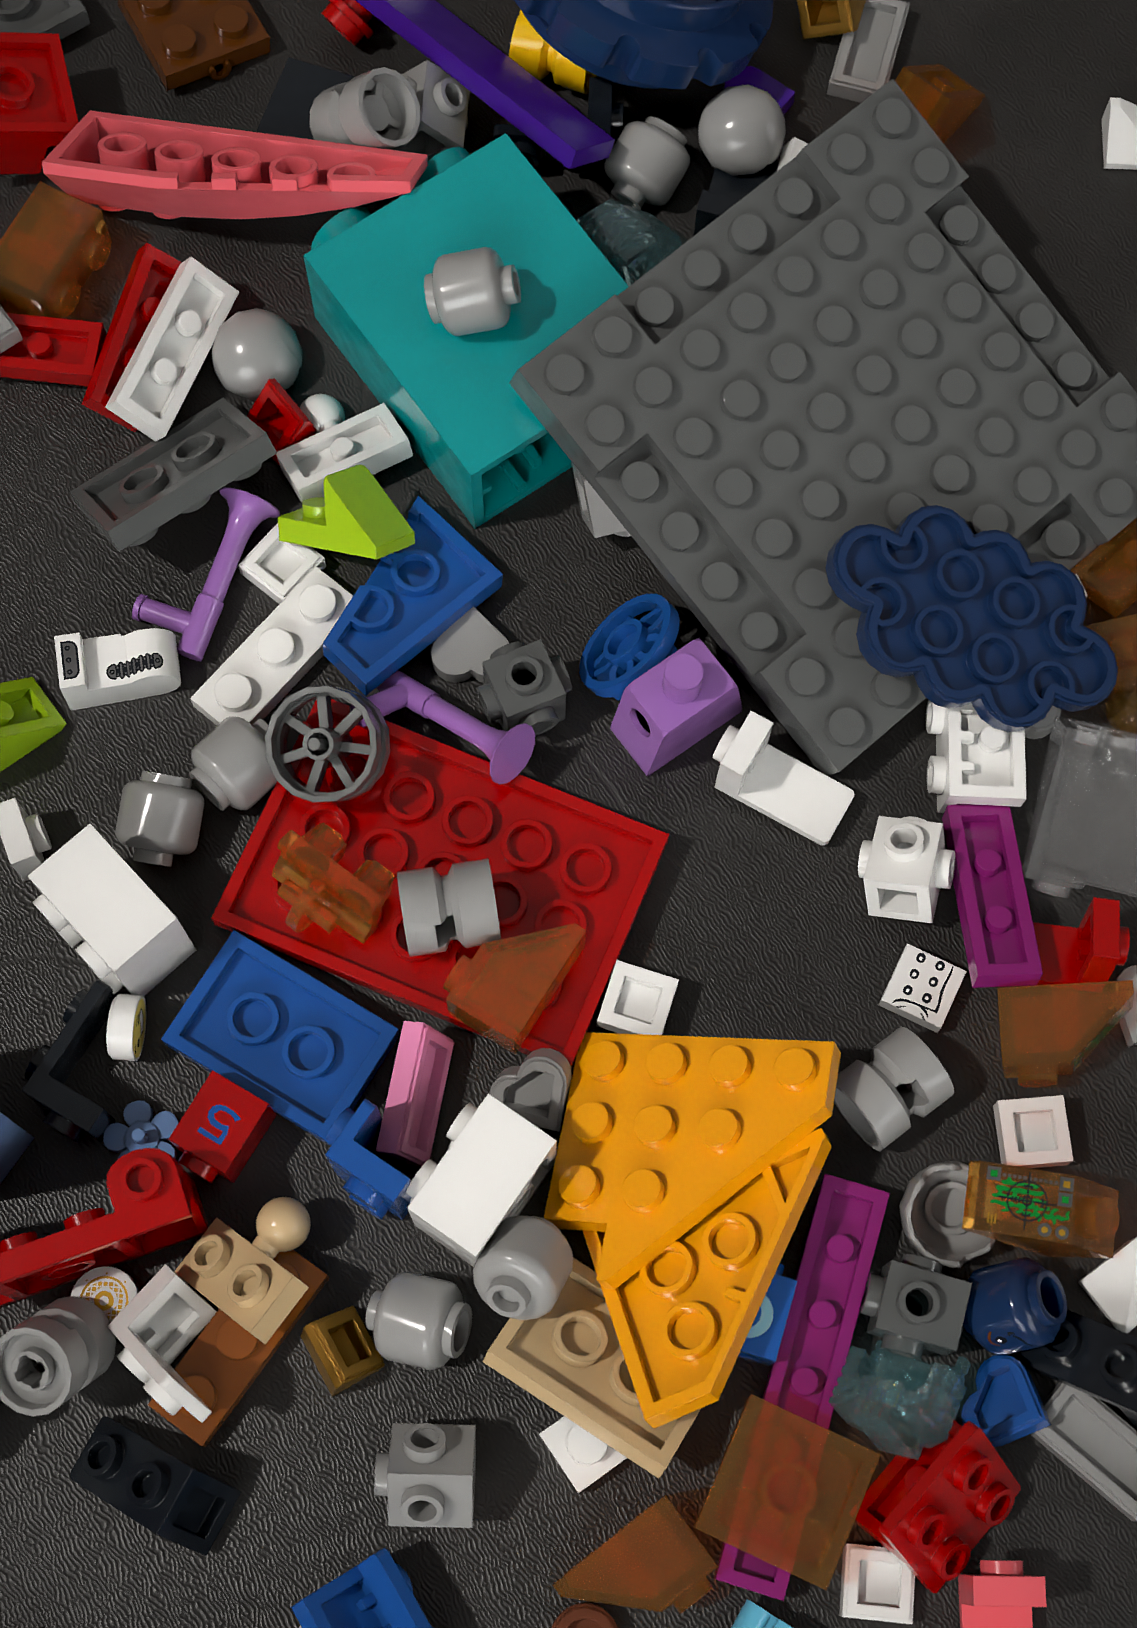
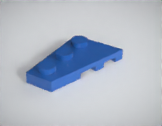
M419 495L409 509L408 519L406 520L415 532V544L380 558V562L365 585L359 586L323 642V655L365 696L434 642L473 606L476 608L502 587L503 574Z

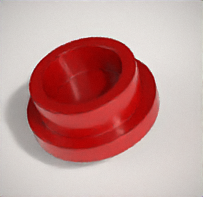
M328 0L329 4L321 14L339 33L354 46L357 45L363 36L368 40L374 34L373 30L367 25L373 17L371 12L355 0Z

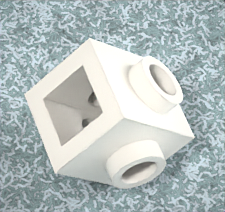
M878 816L873 841L863 840L858 861L859 878H864L868 915L933 923L940 888H951L955 870V851L945 849L943 823L928 822L922 818L912 816L903 818Z

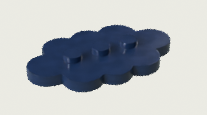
M938 505L925 506L909 514L900 522L895 531L874 524L856 526L839 537L828 552L825 568L829 585L838 598L850 607L862 612L856 636L859 650L867 663L881 674L898 678L914 675L917 685L924 696L937 706L950 709L972 703L980 718L991 727L1006 732L1024 730L1045 718L1052 706L1070 712L1087 710L1106 699L1116 685L1118 666L1115 653L1103 637L1082 625L1085 619L1087 600L1084 588L1076 575L1065 566L1051 561L1031 563L1020 541L1007 532L988 530L974 534L965 519L952 509Z

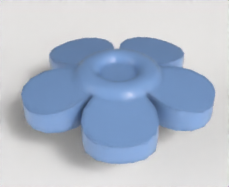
M134 1101L125 1107L123 1116L126 1123L130 1126L129 1128L121 1123H113L104 1132L103 1141L107 1149L113 1152H122L118 1159L133 1150L143 1148L161 1149L175 1159L177 1157L174 1147L164 1141H167L179 1123L178 1119L169 1111L159 1112L153 1118V1110L145 1101Z

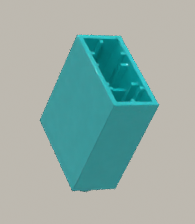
M506 133L472 154H469L462 147H452L436 154L428 160V167L411 193L402 195L372 214L365 207L346 209L332 217L320 228L313 239L311 251L303 255L315 318L380 404L385 403L408 437L412 447L474 529L572 467V461L509 382L520 367L614 294L616 296L629 286ZM491 247L499 254L504 266L512 264L515 266L520 282L521 302L511 304V314L506 326L489 331L453 336L445 329L442 323L434 324L429 315L424 292L425 274L432 273L435 261L441 255Z

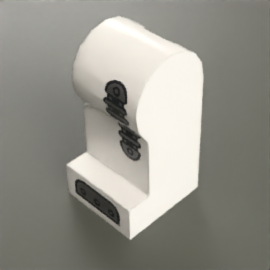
M141 629L124 636L115 634L82 639L80 633L54 636L59 687L71 711L167 694L176 690L181 685L176 636L173 632L166 629Z

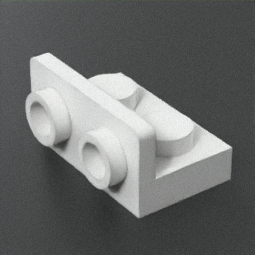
M928 700L926 729L928 734H936V756L931 755L928 761L927 790L928 793L937 794V813H944L947 805L957 804L1021 807L1026 800L1025 729L1014 732L995 729L980 718L972 703L948 709L937 706Z

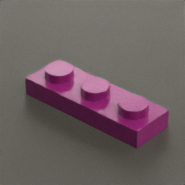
M947 805L942 816L947 850L955 851L953 884L972 988L1037 986L1043 972L1010 806Z

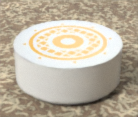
M103 1266L94 1268L82 1275L74 1285L71 1296L91 1301L102 1309L110 1322H112L140 1292V1288L136 1281L122 1270Z

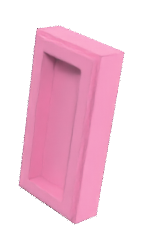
M403 1021L376 1146L377 1152L407 1166L422 1167L431 1156L454 1046L453 1039L424 1022Z

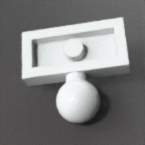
M326 394L312 395L305 399L299 407L317 430L315 435L278 451L276 454L281 470L301 503L306 499L324 497V478L329 474L360 464L364 465L374 475L413 456L408 437L385 403L345 420L342 405L334 397Z

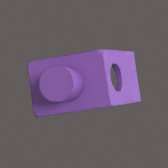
M698 638L692 640L639 676L625 688L610 729L648 777L741 713L742 704L738 687L703 641ZM645 719L649 725L650 733L640 724Z

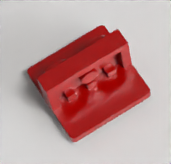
M936 1407L848 1514L859 1527L904 1562L921 1584L935 1594L946 1581L956 1578L964 1570L970 1559L971 1551L991 1526L1000 1524L1009 1515L1021 1486L981 1428L971 1421H967L961 1426Z

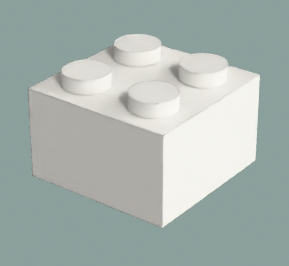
M90 823L28 875L29 879L41 892V895L32 903L71 948L76 946L81 940L83 941L75 951L88 964L96 976L113 989V994L117 993L122 987H125L131 995L145 996L197 951L177 917Z
M489 1093L478 1108L468 1103L462 1109L447 1132L446 1137L452 1141L446 1154L438 1164L428 1159L419 1169L406 1190V1194L412 1197L407 1209L414 1225L473 1267L479 1255L485 1249L484 1246L500 1223L508 1217L520 1215L555 1164L557 1141Z

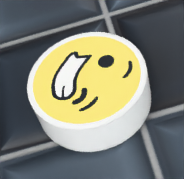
M118 994L111 1003L108 1016L107 1051L113 1060L138 1061L143 1049L146 1031V1001L142 995Z

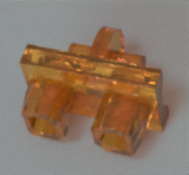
M323 822L302 837L291 829L278 842L277 848L281 850V854L272 871V877L282 883L277 895L292 905L286 918V925L292 930L300 933L314 921L330 933L339 925L361 943H364L376 930L382 906L389 896L395 877L393 873L376 860H366L354 874L340 866L338 862L344 857L347 844L339 833Z

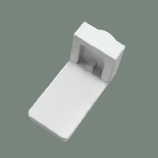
M750 711L742 727L738 729L730 725L716 747L712 758L719 761L720 765L714 788L821 846L827 845L854 798V791L769 745L768 741L773 722Z
M165 1264L107 1327L125 1346L117 1355V1358L137 1378L145 1383L143 1388L171 1415L174 1416L184 1407L203 1423L212 1411L170 1364L210 1322L217 1311Z

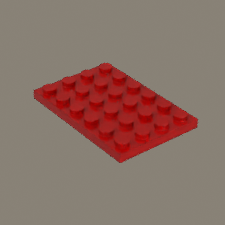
M317 699L306 720L314 728H319ZM331 699L333 727L335 728L350 713V706ZM386 720L385 722L389 728L391 752L383 775L369 791L351 800L313 803L292 795L278 781L276 782L211 917L214 925L230 932L235 930L254 942L526 1055L539 1048L554 1049L567 1058L572 1070L577 1053L595 1016L616 961L619 959L669 840L668 833L521 774L508 783H495L490 776V762ZM357 724L349 732L353 743L370 745L368 727H362ZM299 734L292 751L303 747V734ZM351 753L345 758L356 780L365 770L369 755ZM309 757L291 763L297 777L306 785L315 760ZM329 761L319 791L335 792L345 789L344 784ZM488 858L501 941H504L497 944L499 948H510L507 946L510 943L513 944V941L514 943H519L515 942V940H520L515 938H524L527 934L528 936H534L535 934L540 935V933L544 934L550 931L561 935H556L557 937L550 938L551 940L547 939V941L535 940L537 944L532 943L529 948H527V945L526 947L519 946V948H515L516 951L506 954L503 952L507 950L493 952L502 950L499 948L486 950V945L465 948L458 940H451L445 952L409 957L397 872L434 867L440 875H446L453 863ZM567 926L565 930L554 932L555 928ZM493 953H500L499 955L494 957H487L488 955Z

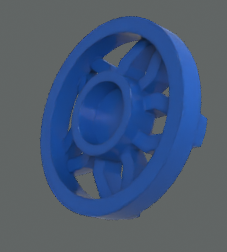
M652 593L637 596L615 609L597 627L584 648L579 666L582 682L600 697H613L618 701L621 700L625 688L632 681L678 650L674 645L680 625L679 614L676 608L663 596ZM652 610L651 612L643 616L640 620L633 619L635 616L641 613Z

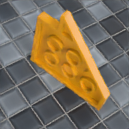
M586 1032L575 1060L544 1219L552 1222L558 1229L605 1232L596 1280L605 1289L615 1290L832 1116L841 1057L839 1048L832 1041Z
M822 1128L807 1135L615 1290L605 1289L600 1284L644 1419L651 1427L657 1428L719 1400L832 1146L829 1138ZM583 1231L597 1274L605 1232Z

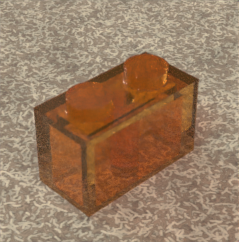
M41 181L38 183L0 239V306L4 311L14 314L62 318L63 316H69L75 310L80 299L81 288L93 270L97 271L103 267L111 251L112 240L102 211Z

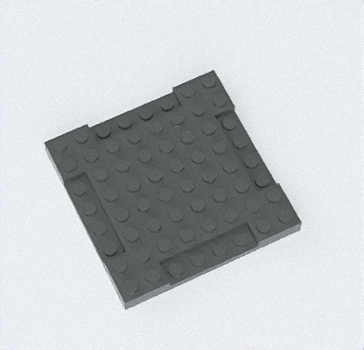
M893 78L802 148L794 159L616 296L614 294L520 367L509 382L819 772L826 776L843 770L926 698L918 687L914 675L896 678L881 674L867 663L860 652L856 633L862 612L850 607L836 596L828 583L825 568L828 552L839 537L856 526L874 524L895 531L900 522L909 514L921 507L938 505L952 509L964 518L974 534L988 530H1000L1011 534L1020 541L1031 563L1051 561L1071 570L1096 547L1110 541L1137 517L1136 391L1121 372L1109 378L960 186L969 177Z

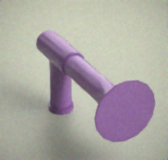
M225 487L220 489V494L227 500L229 507L228 524L202 592L198 594L192 611L189 612L152 600L144 594H140L133 605V620L145 621L182 633L177 646V652L195 661H202L224 607V598L252 532L265 519L280 516V511L275 506L256 495L242 490Z
M399 670L377 687L380 692L366 697L379 708L382 716L407 707L420 716L433 720L470 742L489 758L490 776L493 782L498 784L508 783L517 777L528 763L534 749L535 732L532 726L523 723L516 725L509 731L495 729L442 699L438 693ZM352 704L350 706V712L355 708ZM364 719L358 723L359 726H367Z

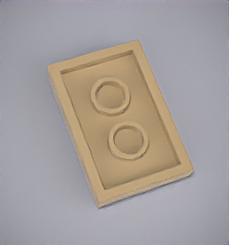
M573 1257V1269L552 1310L538 1319L518 1320L509 1318L488 1349L483 1362L655 1477L660 1478L701 1408L657 1428L651 1427L645 1421L600 1283L596 1280L597 1274L594 1270Z

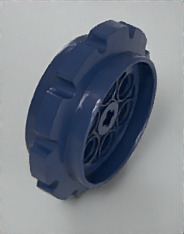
M514 0L536 32L551 47L574 64L616 83L650 89H686L694 78L708 86H714L734 78L746 68L754 52L758 50L770 28L773 16V0Z

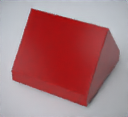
M275 378L268 379L247 415L251 421L267 433L276 452L315 435L317 431L311 421ZM275 454L274 456H272V459L277 463V465H280Z

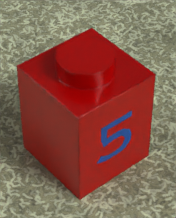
M212 1070L168 1140L179 1151L183 1152L178 1160L183 1168L210 1184L217 1174L235 1183L277 1115L269 1103Z

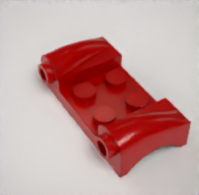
M143 1148L133 1150L121 1156L111 1166L107 1174V1188L114 1208L113 1213L106 1215L104 1208L86 1210L66 1218L63 1221L65 1227L63 1231L40 1239L37 1232H27L0 1242V1307L78 1280L82 1275L94 1268L103 1266L114 1267L203 1235L209 1226L195 1181L190 1178L186 1170L174 1157L161 1149Z

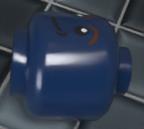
M1022 1257L976 1269L967 1280V1282L972 1283L963 1326L988 1352L996 1355H1006L1047 1345L1053 1342L1060 1330L1061 1323L1066 1318L1067 1300L1061 1282L1053 1272L1045 1269L1040 1263L1030 1258Z

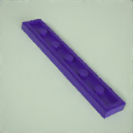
M355 0L568 169L609 158L615 142L614 138L436 0Z

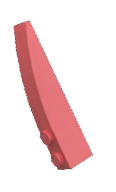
M89 111L42 161L43 173L75 202L98 205L105 211H122L125 209L152 212L156 217L162 219H175L179 217L257 219L302 216L353 208L411 193L428 167V154Z

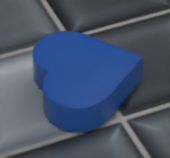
M996 1355L991 1356L982 1363L977 1371L975 1380L977 1391L969 1396L963 1405L961 1414L963 1425L967 1421L977 1425L982 1429L993 1447L1003 1446L1051 1426L1033 1379L1021 1362L1012 1356Z

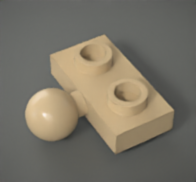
M278 1197L270 1200L258 1213L256 1220L258 1235L252 1243L216 1217L174 1272L266 1345L309 1288L273 1260L279 1252L294 1250L306 1240L311 1226L309 1213L304 1205L296 1199Z

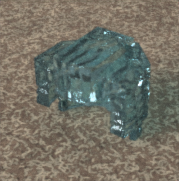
M609 199L577 220L578 224L628 286L682 246L680 237L651 213L613 199Z
M878 1340L875 1344L876 1350L871 1352V1356L868 1355L866 1349L851 1346L848 1352L849 1356L845 1360L846 1365L841 1369L843 1375L838 1377V1385L832 1391L834 1396L830 1397L828 1401L848 1425L865 1433L880 1451L919 1460L924 1447L931 1449L948 1439V1432L953 1426L952 1421L957 1416L960 1407L959 1403L963 1400L967 1389L964 1386V1376L968 1373L971 1364L966 1357L959 1356L954 1367L939 1363L929 1365L882 1350L881 1340Z

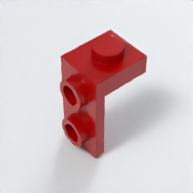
M1093 897L1078 928L1033 922L1043 972L1037 986L1101 994L1116 965L1124 966L1126 963L1130 945V932L1128 927L1120 926V900Z

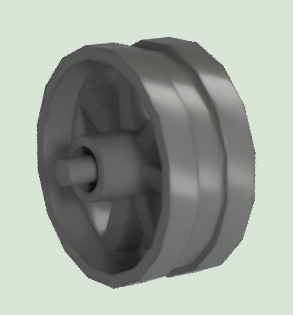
M306 687L288 696L272 714L265 735L266 760L275 779L292 795L313 803L351 800L369 791L383 775L391 752L389 728L379 708L363 694L343 687ZM331 696L342 698L355 707L335 728L333 727ZM317 699L319 728H314L296 716L305 704ZM362 719H364L369 729L370 745L353 743L349 734ZM290 727L304 735L303 747L288 752L287 736ZM351 753L369 755L365 770L356 780L345 758ZM309 757L315 760L306 785L297 777L291 763ZM329 761L344 784L345 789L335 792L319 791Z

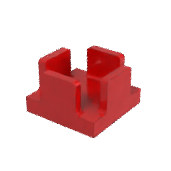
M0 32V174H38L42 171V161L45 159L47 148L50 146L56 147L79 123L60 36L57 33Z

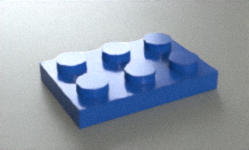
M233 930L161 1040L166 1046L210 1073L212 1070L269 1103L274 1112L325 1142V1138L338 1116L347 1107L352 1110L354 1109L399 1038L400 1031L397 1027Z

